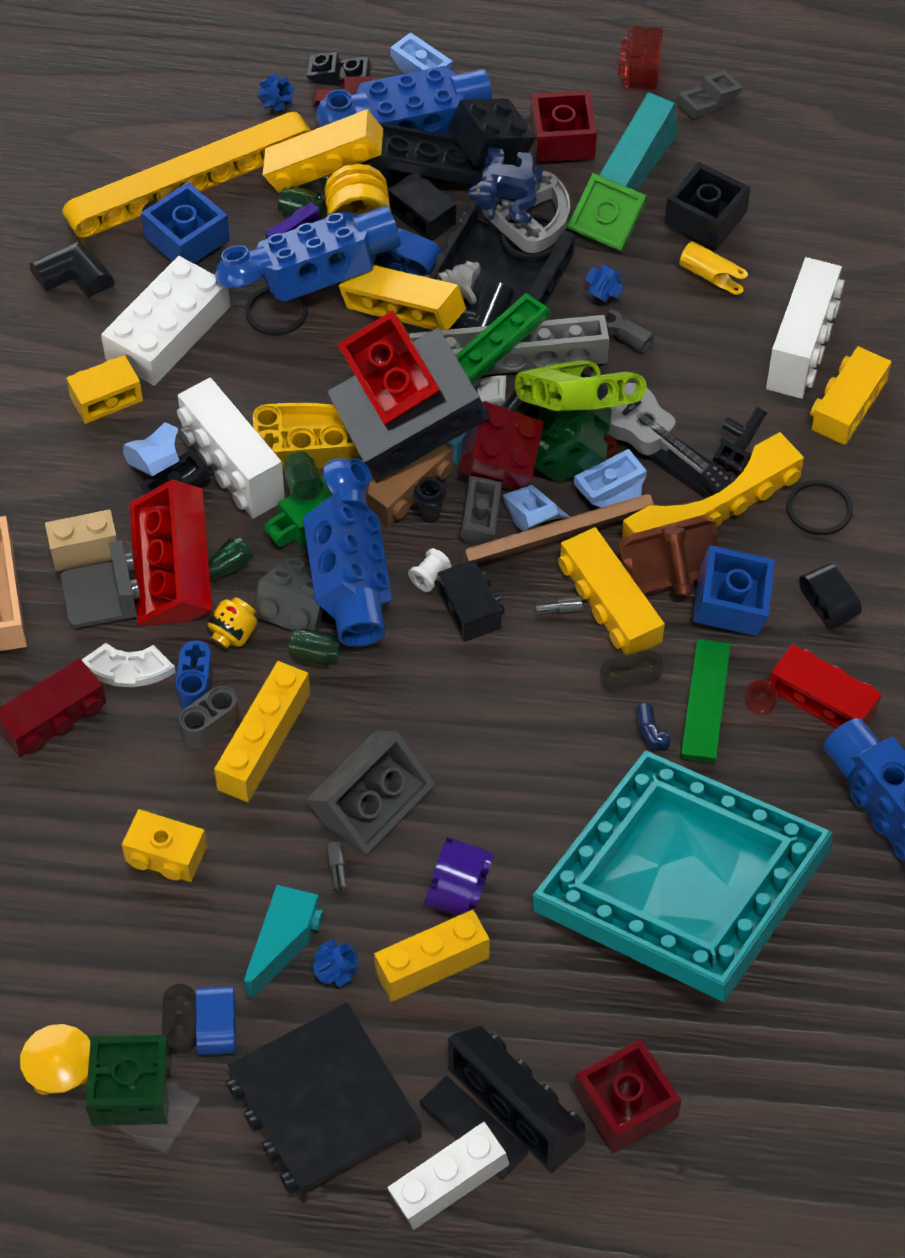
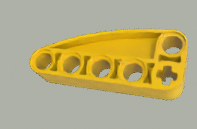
M264 404L257 407L253 412V428L282 461V471L324 468L327 461L336 458L349 460L357 458L363 461L335 406L332 404Z

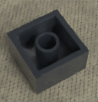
M505 98L460 99L448 126V129L474 167L485 166L489 147L503 149L504 165H516L518 152L529 153L536 139L513 103Z
M698 162L667 198L664 224L717 249L747 213L751 187Z

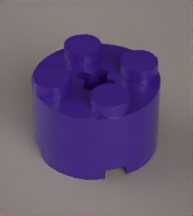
M447 836L435 867L431 887L428 889L424 905L454 916H459L470 910L475 912L494 854L486 849Z

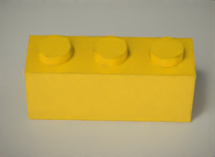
M857 346L851 357L846 355L840 365L839 375L837 378L831 377L825 388V396L823 399L817 398L811 409L810 415L814 417L811 430L846 445L887 383L892 361Z
M470 910L374 953L375 974L390 1002H393L489 959L490 938L474 910Z

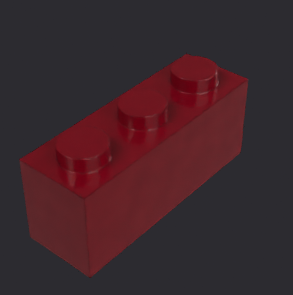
M78 658L1 706L0 733L20 758L29 752H34L55 735L68 731L74 723L85 716L98 712L106 704L103 685L85 663Z

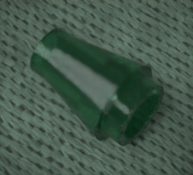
M240 536L233 540L229 538L209 559V576L213 581L249 565L248 561L254 557Z

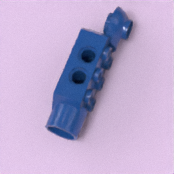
M440 66L360 83L356 94H350L346 90L341 89L333 90L319 103L315 115L316 121L323 127L368 109L373 117L381 123L447 135L452 134L448 126L460 99H493L490 81L484 69L456 74L448 67Z
M386 205L359 215L346 211L333 213L325 219L314 223L302 224L297 229L283 234H273L268 239L260 241L257 248L248 251L247 247L241 245L227 248L221 254L222 260L216 268L215 278L220 286L241 288L248 286L262 276L266 284L269 285L270 292L273 293L275 299L286 302L372 271L377 254L400 247V236L392 213Z
M336 458L327 461L324 466V478L333 496L303 516L315 602L335 618L338 640L342 644L353 647L367 646L379 641L385 635L382 607L392 601L379 516L367 506L366 496L368 494V484L372 480L371 472L368 466L360 459Z
M861 718L852 719L842 724L830 734L823 745V750L847 778L850 796L855 805L865 810L871 818L875 830L879 834L885 835L892 844L896 856L904 862L905 751L894 737L879 740Z

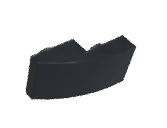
M338 52L310 55L307 78L317 83L340 86V82L344 77H370L371 63L368 56L340 60Z

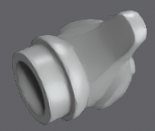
M466 261L465 264L454 266L452 270L447 269L444 272L438 273L437 280L457 284L462 298L466 299L471 305L476 304L477 299L472 290L475 281L480 276L481 267L478 262Z

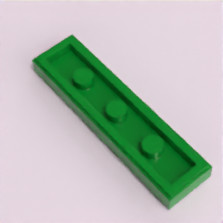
M525 293L455 356L472 385L550 316V308Z
M697 639L681 760L715 765L731 643Z

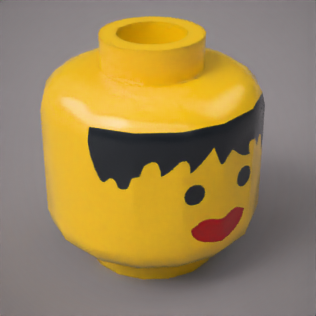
M236 597L232 600H222L207 622L209 630L213 633L211 640L224 649H228L230 645L234 647L244 646L258 624L254 616L256 613L255 609Z

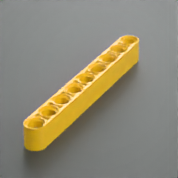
M289 112L73 198L64 205L62 214L77 237L87 238L140 217L145 204L161 200L187 182L201 192L263 167L266 148L312 130L299 113Z

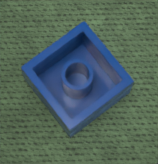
M189 182L141 212L145 238L172 262L178 256H181L195 264L230 240L227 214Z
M710 545L699 566L693 622L758 636L769 617L775 560Z

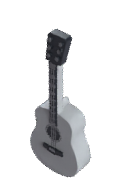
M635 383L625 384V393L629 396L635 390ZM646 388L644 397L636 403L609 407L612 409L610 429L607 435L630 443L643 455H651L661 449L664 451L670 449L701 474V479L714 494L719 493L731 484V479L713 463L710 465L674 437L675 418L659 406L655 396L648 388Z

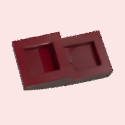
M344 77L340 82V89L346 90L350 94H356L360 83L373 81V77ZM316 89L312 94V107L319 106V103L326 98L329 92L338 89Z

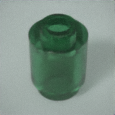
M295 186L290 188L284 187L279 196L278 209L284 212L286 216H292L295 211L302 209L312 202L319 208L321 217L325 209V201L322 200L321 193Z
M295 452L285 459L283 471L292 497L305 502L316 499L323 491L324 486L315 460L306 452Z
M303 628L302 631L294 630L289 645V656L296 657L298 662L327 668L330 667L332 662L338 661L341 651V643L336 642L335 634Z

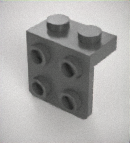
M122 540L109 542L113 562L65 570L61 573L68 620L71 627L79 628L137 617L134 600L140 599L137 579L130 580L129 573L135 572L132 553L124 552Z
M296 558L283 559L261 578L258 583L254 604L256 611L254 616L301 634L315 637L319 632L323 608L315 602L310 566L305 565L303 561Z

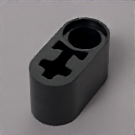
M828 563L799 577V585L803 595L827 627H834L861 614L862 606L857 594L833 563Z

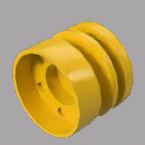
M352 164L343 166L334 171L326 182L324 191L327 216L345 211L359 215L385 205L391 211L386 179L379 170L370 165Z

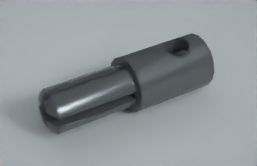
M581 596L535 603V612L537 614L582 611Z
M331 842L327 845L329 866L333 875L334 889L336 891H341V889L344 891L347 885L344 871L346 866L343 844L341 842Z

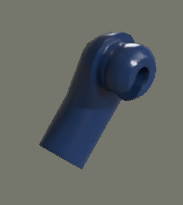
M648 703L638 705L636 708L638 727L648 747L654 751L667 749L670 746L669 733L666 730L657 731L653 707Z

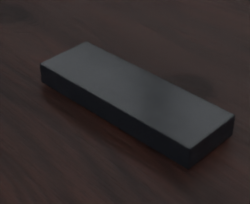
M445 1076L420 1100V1106L457 1140L485 1122L506 1152L509 1161L507 1167L495 1174L501 1180L528 1155V1149L449 1077Z

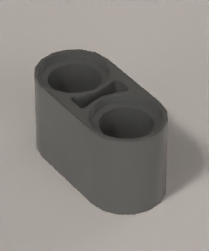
M217 686L181 712L179 724L182 741L185 746L194 750L203 749L238 723L240 716L235 691L227 686ZM220 707H228L222 710L218 709ZM194 726H201L198 729H190Z

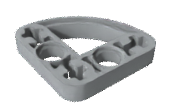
M543 171L541 185L536 192L537 201L534 206L552 199L557 212L547 226L543 228L533 218L526 224L507 222L513 220L509 214V207L514 201L500 197L493 220H489L487 210L482 209V213L521 250L528 253H538L553 245L563 231L566 230L569 220L570 198L563 183L554 174Z

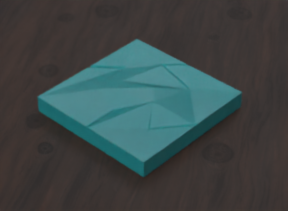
M645 750L533 894L534 912L615 951L630 956L638 962L725 1003L778 924L785 917L832 849V831Z

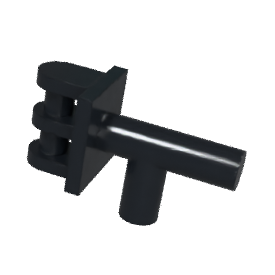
M756 406L745 426L727 417L723 422L722 428L738 438L734 444L722 438L720 441L721 445L714 455L713 462L716 464L721 462L725 465L724 468L730 471L733 469L736 471V475L739 476L752 456L745 450L767 415V412ZM727 450L732 451L730 456L726 455ZM739 456L744 458L741 463L737 461Z

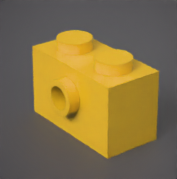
M138 809L122 842L125 862H128L136 869H150L160 872L170 880L178 881L182 879L191 882L207 849L204 829Z

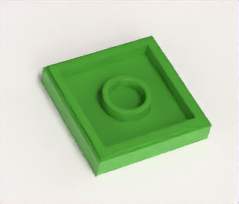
M592 173L567 228L569 231L623 253L648 197L643 193Z

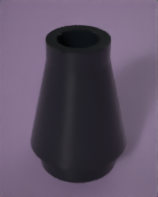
M427 477L419 481L414 488L413 494L420 510L421 519L427 523H433L440 517V511L446 497V489L438 479Z

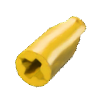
M691 241L685 247L680 257V266L732 294L740 295L743 293V286L734 282L729 274L738 279H745L748 276V272L745 269L694 241Z

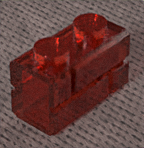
M631 25L628 30V37H622L620 54L625 55V58L619 57L618 75H623V85L625 88L638 89V87L647 90H655L657 88L663 39L662 28L648 27L645 29L644 26Z

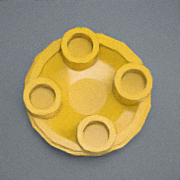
M65 1024L49 1025L36 1031L25 1042L20 1054V1069L26 1081L41 1095L64 1093L87 1083L90 1040L78 1028Z

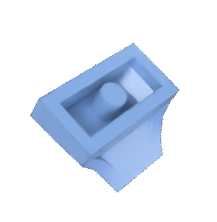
M411 32L390 47L392 59L404 74L440 66L452 68V60Z
M165 422L145 440H136L124 444L123 455L127 464L153 476L179 462L180 460L174 446L178 428Z
M627 449L599 465L593 466L574 476V485L591 504L603 508L641 496L642 484L646 478L647 470L633 453Z
M533 485L502 495L505 508L513 524L521 531L537 528L543 522L553 519L570 518L568 514Z

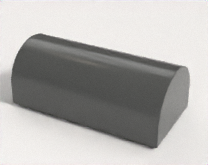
M470 475L461 529V537L465 542L472 545H480L493 541L502 482Z

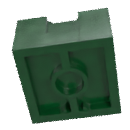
M606 407L592 410L554 411L547 408L539 412L538 420L544 423L535 467L556 483H559L606 461L608 444L604 441V437L610 429L612 409Z
M166 1035L91 1036L85 1107L92 1126L168 1124L169 1099L166 1092V1078L171 1076L172 1054Z

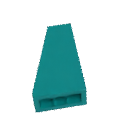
M648 92L599 176L637 191L678 135L675 103Z

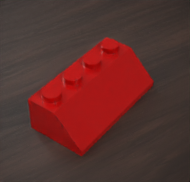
M172 479L129 503L133 563L135 568L134 579H137L140 599H136L137 624L140 626L191 622L212 611L203 489Z

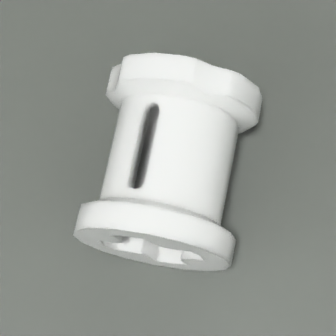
M434 548L426 552V558L418 567L414 566L408 572L411 582L424 592H430L434 588L437 572L452 567L448 557L440 550Z

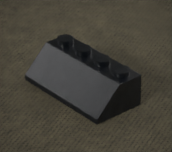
M482 1026L454 1033L448 1038V1070L551 1174L585 1145L586 1129L581 1117L572 1110L568 1112L559 1103V1098L552 1088L546 1084L541 1086L532 1077L533 1073L530 1067L522 1059L518 1058L515 1060L507 1052L505 1043L497 1034H489Z

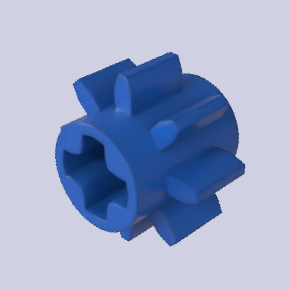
M274 73L267 76L266 80L259 82L261 88L257 96L264 104L265 109L273 106L275 112L284 110L286 105L293 103L291 97L295 89L288 81L287 76L279 79L278 74Z
M604 263L600 269L592 267L585 278L590 283L587 291L605 302L608 301L610 296L618 299L625 287L619 282L623 275Z
M331 939L319 946V951L314 954L316 958L313 961L314 973L325 984L329 985L335 981L338 988L353 980L352 975L357 973L355 967L358 966V956L355 950L347 943L342 942L336 945L335 941Z

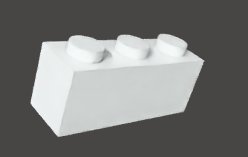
M483 1122L387 1188L412 1229L415 1230L509 1165L506 1152L486 1123Z

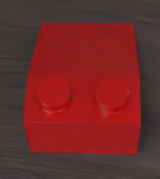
M393 310L337 344L385 426L441 392L416 345Z

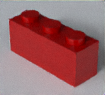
M794 644L789 647L772 670L768 691L835 729L855 718H861L868 725L878 710L882 695L869 683L853 678L840 667L830 665L817 658L811 651L801 649Z

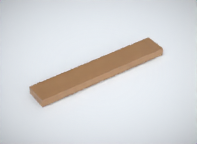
M645 494L467 548L462 554L461 560L462 563L474 559L476 564H481L583 533L594 527L599 528L622 521L645 507L654 505L651 495Z

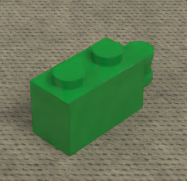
M324 476L278 502L279 514L265 524L264 530L279 547L285 546L293 540H296L301 547L307 545L303 516L333 496Z

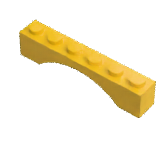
M779 432L754 446L751 459L744 471L725 489L704 500L685 505H649L623 520L621 539L624 540L633 533L701 515L713 518L716 527H718L724 520L733 515L742 514L749 506L759 500H767L780 488L796 483L801 477L804 457Z

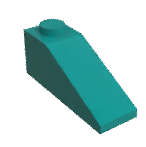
M276 885L244 978L247 997L254 998L310 943L313 931L320 930L324 910L319 907V896L317 894Z

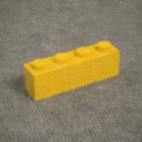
M367 109L265 149L263 176L278 193L332 174L343 166L359 164L381 155L383 128Z
M377 265L373 266L372 271L344 280L338 285L347 309L382 317L393 310L401 322L432 330L438 327L440 330H449L466 309L457 284L383 268Z
M596 527L561 542L558 563L562 572L566 576L570 575L575 582L578 595L581 596V599H586L589 602L596 621L599 624L605 625L615 648H621L626 657L630 658L663 642L665 623Z
M277 661L214 768L218 791L249 803L310 696L308 672Z

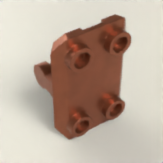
M701 515L633 533L619 543L623 566L645 596L670 589H675L676 594L691 593L695 590L694 583L698 582L699 566L709 546L719 547L716 523L713 518Z

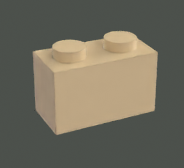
M110 509L45 523L55 572L112 560L109 542L117 541V536Z

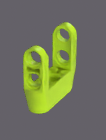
M586 360L539 366L519 372L515 378V391L520 400L554 411L592 410L636 403L644 397L647 388L645 379L639 374L619 372L601 375L597 364ZM589 367L591 369V377H581L583 369ZM629 379H633L635 381V390L631 395L627 396L625 384ZM602 383H606L608 393L604 399L599 400L597 389Z

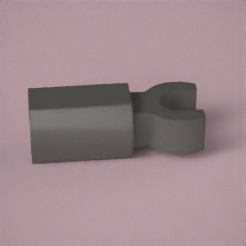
M612 309L608 311V320L612 322H606L608 335H615L618 340L644 354L651 347L654 334L628 319L623 320L618 311Z

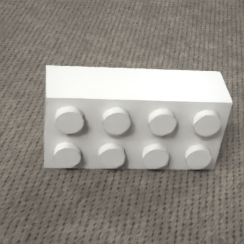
M178 256L101 334L105 359L110 360L125 355L137 377L155 386L231 307L229 288L220 286L216 282L214 274Z
M805 257L772 348L766 385L767 390L803 399L806 387H813L817 374V369H813V367L816 368L817 364H821L825 346H821V344L824 345L825 341H829L833 323H829V321L837 318L841 301L836 300V298L840 299L845 280L840 279L842 266Z
M211 377L177 395L179 403L177 415L182 424V429L180 430L182 440L188 447H194L198 456L214 472L220 487L223 489L227 488L231 492L233 501L240 510L245 509L250 517L254 519L277 506L278 502L285 499L282 461Z

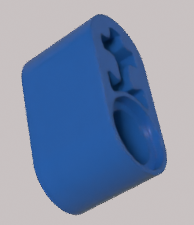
M397 228L401 242L400 247L377 254L379 261L390 269L425 277L434 269L436 258L439 253H442V250L435 242Z
M190 641L180 650L176 689L179 705L182 710L211 690L213 678L211 651L209 646L202 641ZM191 690H198L194 693H188Z
M234 986L196 988V1042L198 1056L236 1054Z

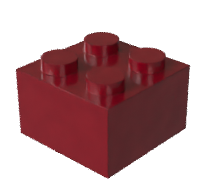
M590 90L531 94L530 123L531 130L536 137L534 141L536 162L595 158L597 130Z
M483 401L482 403L491 418L467 431L458 472L468 476L471 475L502 482L501 487L511 491L521 489L532 479L544 422Z
M642 1039L629 1044L576 1073L574 1092L613 1153L679 1117L682 1100Z

